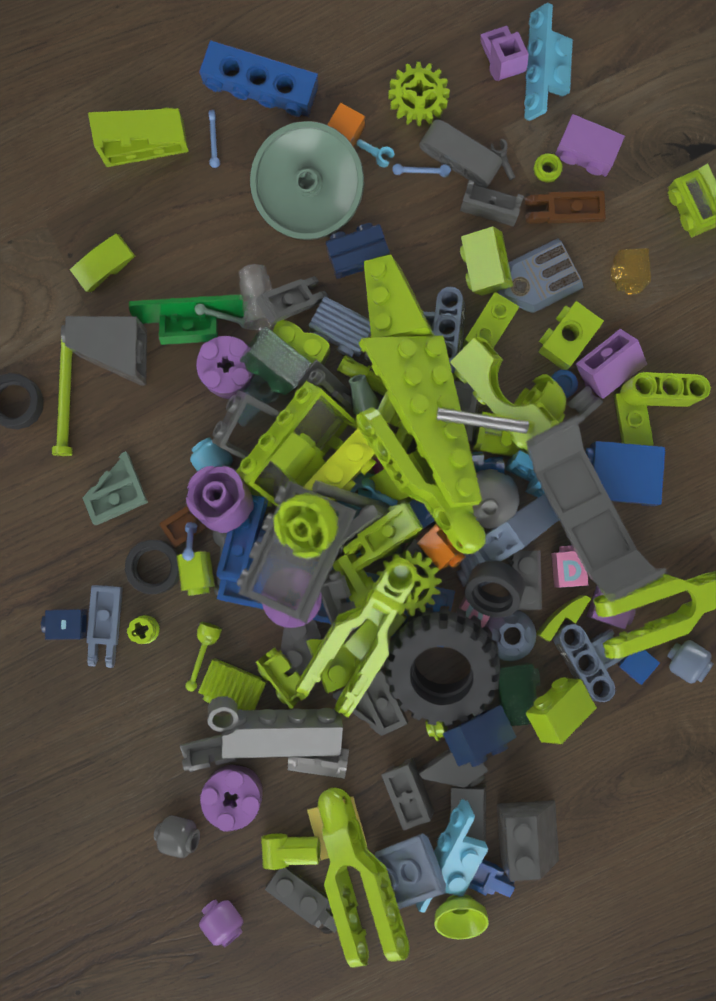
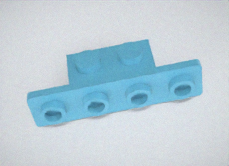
M546 3L531 12L529 19V44L527 48L529 55L526 73V98L524 101V118L529 121L547 112L548 92L562 97L570 93L573 39L551 31L553 5L550 3Z
M461 799L458 807L452 811L450 822L444 833L440 834L437 847L434 850L446 883V893L463 897L488 851L484 841L466 836L475 815L469 802ZM432 898L416 903L418 911L425 913Z

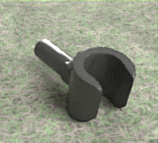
M500 139L502 150H495L494 145L491 143V151L502 159V166L510 181L516 177L506 156L508 144L504 139Z

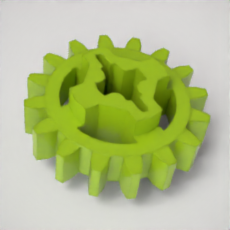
M417 62L414 69L409 64H406L405 73L397 70L396 79H391L390 81L391 90H389L388 99L392 100L390 108L391 110L398 109V119L405 115L407 117L406 124L408 125L412 122V119L416 120L417 126H421L423 119H426L431 124L433 115L440 118L442 109L447 108V98H449L450 89L445 87H447L448 80L447 78L439 79L441 70L438 69L433 73L431 71L432 64L430 63L425 69L421 68L420 62Z
M403 551L402 559L408 560L413 566L417 564L426 575H419L416 572L414 586L398 611L400 615L406 609L410 616H414L415 608L424 613L426 612L425 603L435 604L431 596L433 594L440 595V591L435 589V584L441 583L442 579L434 577V574L439 569L435 566L429 567L432 561L429 557L421 561L422 553L415 552L413 557H411L410 551ZM392 554L393 560L401 558L398 554ZM384 561V566L386 567L389 564V562ZM383 571L377 572L379 576H381L383 573ZM425 589L423 595L418 598V595Z

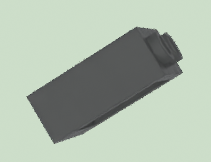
M238 391L236 395L229 399L226 406L227 413L223 421H219L216 424L212 434L214 437L212 442L220 448L244 459L250 453L227 442L246 404L248 403L277 418L280 412L248 394ZM299 423L293 432L300 436L305 425ZM271 461L264 468V470L278 477L281 473L280 469Z

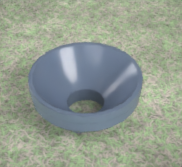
M517 610L512 615L503 618L490 617L485 625L492 632V640H495L497 643L498 656L501 660L516 661L522 659L531 652L535 645V626L528 615L522 611ZM509 627H516L520 631V640L516 644H508L504 639V632Z

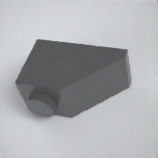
M450 748L418 769L422 779L463 788L468 784L470 787L477 785L484 780L485 776L483 774L488 772L483 763L472 767L470 763L458 767Z

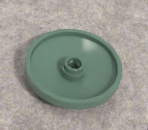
M303 121L278 129L263 142L252 164L250 187L256 208L270 226L292 238L314 240L334 234L354 216L363 196L364 172L355 148L343 134L322 123Z

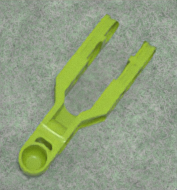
M370 407L357 414L356 423L360 432L399 491L425 505L455 549L465 554L479 551L485 544L486 534L474 516L472 505L449 507L438 485L428 484L424 481L378 410Z
M402 558L391 561L386 566L379 580L374 583L363 603L356 608L337 615L302 673L295 691L302 692L303 695L308 696L316 681L320 682L325 666L330 658L334 659L351 629L362 625L365 618L369 619L377 625L378 635L341 692L334 708L338 713H342L346 717L352 714L389 655L388 646L390 645L388 627L413 588L416 579L415 568L411 562Z
M716 571L687 580L662 574V577L615 601H609L604 594L596 597L594 605L599 617L615 616L683 591H687L692 598V601L682 604L676 613L645 623V627L631 632H620L619 636L603 643L605 657L610 659L623 658L689 634L704 613L716 609Z
M330 788L322 792L318 799V809L323 822L322 835L330 860L324 887L346 961L350 967L355 968L368 965L369 958L365 939L367 934L365 929H362L356 909L358 904L347 866H352L360 872L385 957L390 962L405 960L409 956V942L387 868L367 849L362 829L356 818L349 795L342 789Z

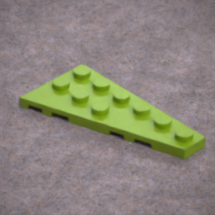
M444 336L362 338L358 343L361 350L367 352L373 363L371 367L375 375H379L386 386V394L408 433L413 434L419 445L417 450L422 458L425 457L433 470L432 476L449 507L479 504L482 498L464 424L436 420L438 408L461 411Z

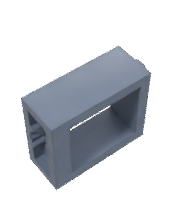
M543 494L517 511L511 519L486 533L484 546L475 552L481 563L485 561L501 562L527 546L559 520L546 495Z

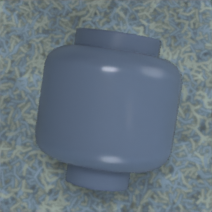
M687 640L682 645L676 643L667 656L671 659L670 671L690 684L695 683L697 680L702 682L714 665L711 662V653L692 640Z

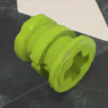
M143 615L130 622L127 634L131 641L138 644H147L156 640L160 628L155 618ZM141 625H147L149 628L145 635H139L137 632Z

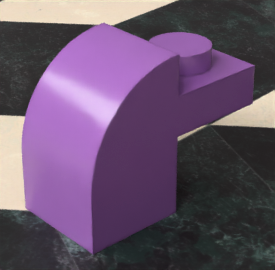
M504 26L481 34L480 42L490 62V73L496 81L524 73L527 70L529 54L519 32L511 34L508 26Z

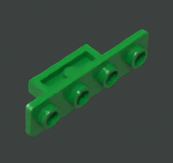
M243 295L130 301L128 307L131 317H137L142 324L159 323V340L161 345L208 342L218 337V319L222 318L208 314H196L195 306L197 304H203L208 309L239 318L246 316Z

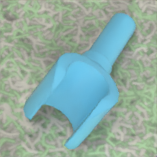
M361 139L357 142V146L376 157V162L380 167H387L389 165V162L382 159L381 154H386L391 158L395 155L390 147L378 149Z

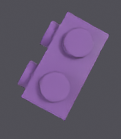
M619 329L577 362L576 365L585 385H589L592 388V392L604 399L646 366L647 362L639 341L622 329Z

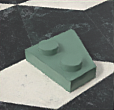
M126 451L119 456L120 460L109 472L106 471L99 478L98 484L92 487L83 497L92 524L95 526L149 503L131 458Z

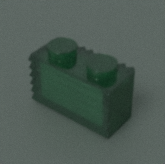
M266 326L254 336L240 358V362L245 364L249 372L263 377V380L268 382L272 390L282 395L288 394L297 387L311 364L308 359Z
M530 662L500 666L498 684L499 704L502 706L511 726L531 724L525 713L534 705V701L537 699L536 686H540V674L538 668L533 669V664Z

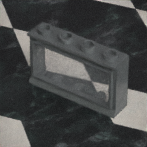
M289 481L286 487H280L274 501L278 503L274 515L268 514L262 530L266 531L262 542H255L249 556L254 560L249 570L243 569L237 585L241 587L239 594L307 623L340 546L345 539L352 519L356 514V510ZM304 493L318 495L327 500L334 508L338 518V531L334 541L318 556L311 558L296 556L292 553L294 549L288 544L283 546L278 539L274 527V517L281 505L288 499Z

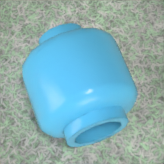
M210 437L202 440L191 449L193 454L190 457V461L197 472L204 467L212 465L214 467H230L233 462L231 454L214 444Z

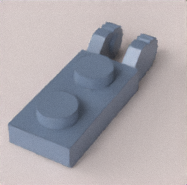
M92 585L87 631V643H89L88 666L95 667L98 662V644L107 645L106 667L113 668L115 665L123 587Z

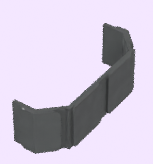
M576 415L526 441L536 477L555 514L564 527L566 535L590 579L597 584L609 601H615L662 577L666 570L665 568L655 569L636 549L583 449L578 424L585 418L583 415L579 417Z

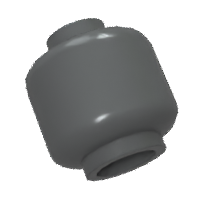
M170 815L156 826L154 840L157 841V848L160 853L185 858L197 849L200 831L193 820Z

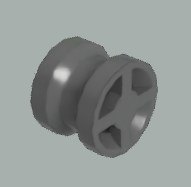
M587 385L567 405L570 408L576 409L578 417L583 415L586 418L604 401L600 397H595L592 394V388Z

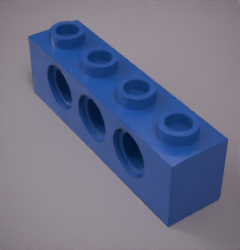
M211 40L199 71L203 84L210 90L216 92L224 90L242 100L253 99L267 108H274L275 106L285 109L288 114L293 116L304 115L309 117L319 87L317 73ZM231 70L238 71V74L235 76L226 75ZM261 78L265 80L263 84H253V81ZM282 87L292 88L288 93H281L279 91Z

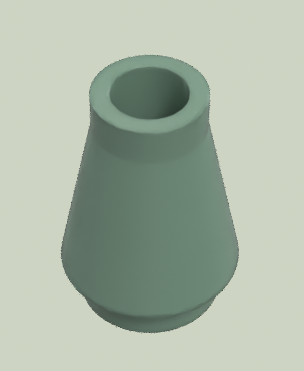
M365 375L352 377L349 380V384L351 387L353 413L357 415L370 407L377 410L380 402L368 384Z

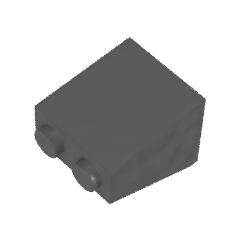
M66 316L65 325L61 327V340L67 348L82 359L139 385H146L147 329L137 317Z
M555 801L497 804L500 863L509 880L541 879L559 861Z

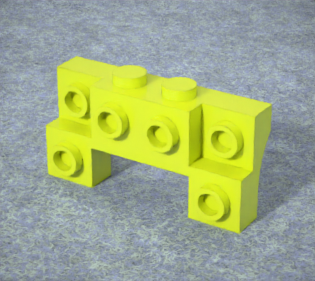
M359 428L303 488L312 491L315 481L347 491H351L356 483L353 480L360 473L365 475L376 464V461L373 459L377 458ZM324 496V497H326V498H328V499H330V500H333V501H335V502L337 501L336 499H333V498Z

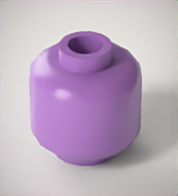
M215 899L202 909L204 916L201 918L199 926L211 944L216 946L222 944L223 947H226L243 932L241 930L243 918L230 901L224 900L218 903Z

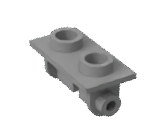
M341 748L339 756L289 757L287 770L345 779L349 749Z

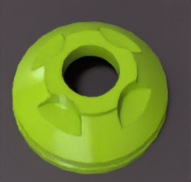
M452 895L436 910L434 924L435 929L442 936L451 939H469L482 934L488 928L489 921L485 907L471 896L463 895V897Z

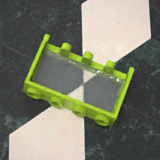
M306 381L296 391L294 398L287 407L278 414L276 421L269 430L260 437L258 444L248 457L242 460L236 473L243 481L275 506H278V503L274 501L280 487H286L288 482L292 481L270 459L291 433L294 432L300 436L303 432L316 443V447L326 454L330 448L337 451L344 444L338 437L347 426L355 430L358 429L356 420L321 388Z

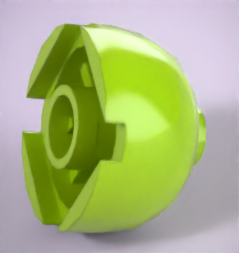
M542 374L533 380L536 385L531 390L525 387L514 404L527 406L532 403H542L553 417L561 423L565 417L566 396L562 387L548 374Z
M304 493L288 499L281 505L274 517V527L278 539L283 546L288 544L294 549L292 553L296 556L311 558L318 556L334 541L338 531V518L334 508L327 500L318 495Z

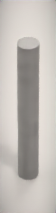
M438 408L436 420L527 434L529 424L527 421Z
M315 481L312 486V491L317 494L361 508L373 504L384 508L390 507L384 502L320 481Z

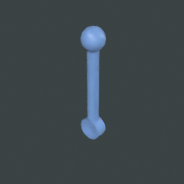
M209 110L212 153L209 164L211 167L217 168L220 165V159L217 158L215 110Z
M395 164L392 171L395 175H400L402 172L436 173L442 177H447L451 172V168L446 164L440 168L402 167L401 164Z
M192 522L185 525V531L188 534L186 550L183 551L182 556L187 561L194 558L192 544L193 533L197 531V524Z

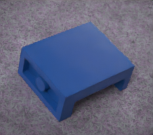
M595 441L590 444V448H586L585 453L611 501L642 504V506L653 507L661 505L665 447Z

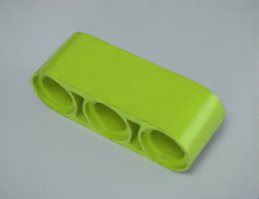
M642 372L623 383L620 393L623 400L631 405L688 407L708 397L711 386L707 378L698 374ZM636 384L641 388L642 393L638 392ZM663 386L666 387L668 394L663 390ZM689 387L692 388V390L694 391V394L691 393Z

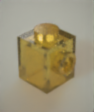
M648 248L619 250L613 258L614 265L611 266V281L616 283V291L625 290L626 294L642 292L651 283Z

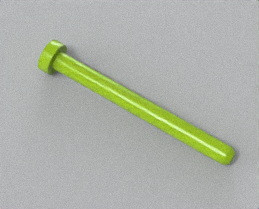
M62 340L56 446L52 447V455L72 456V447H68L72 351L65 346Z

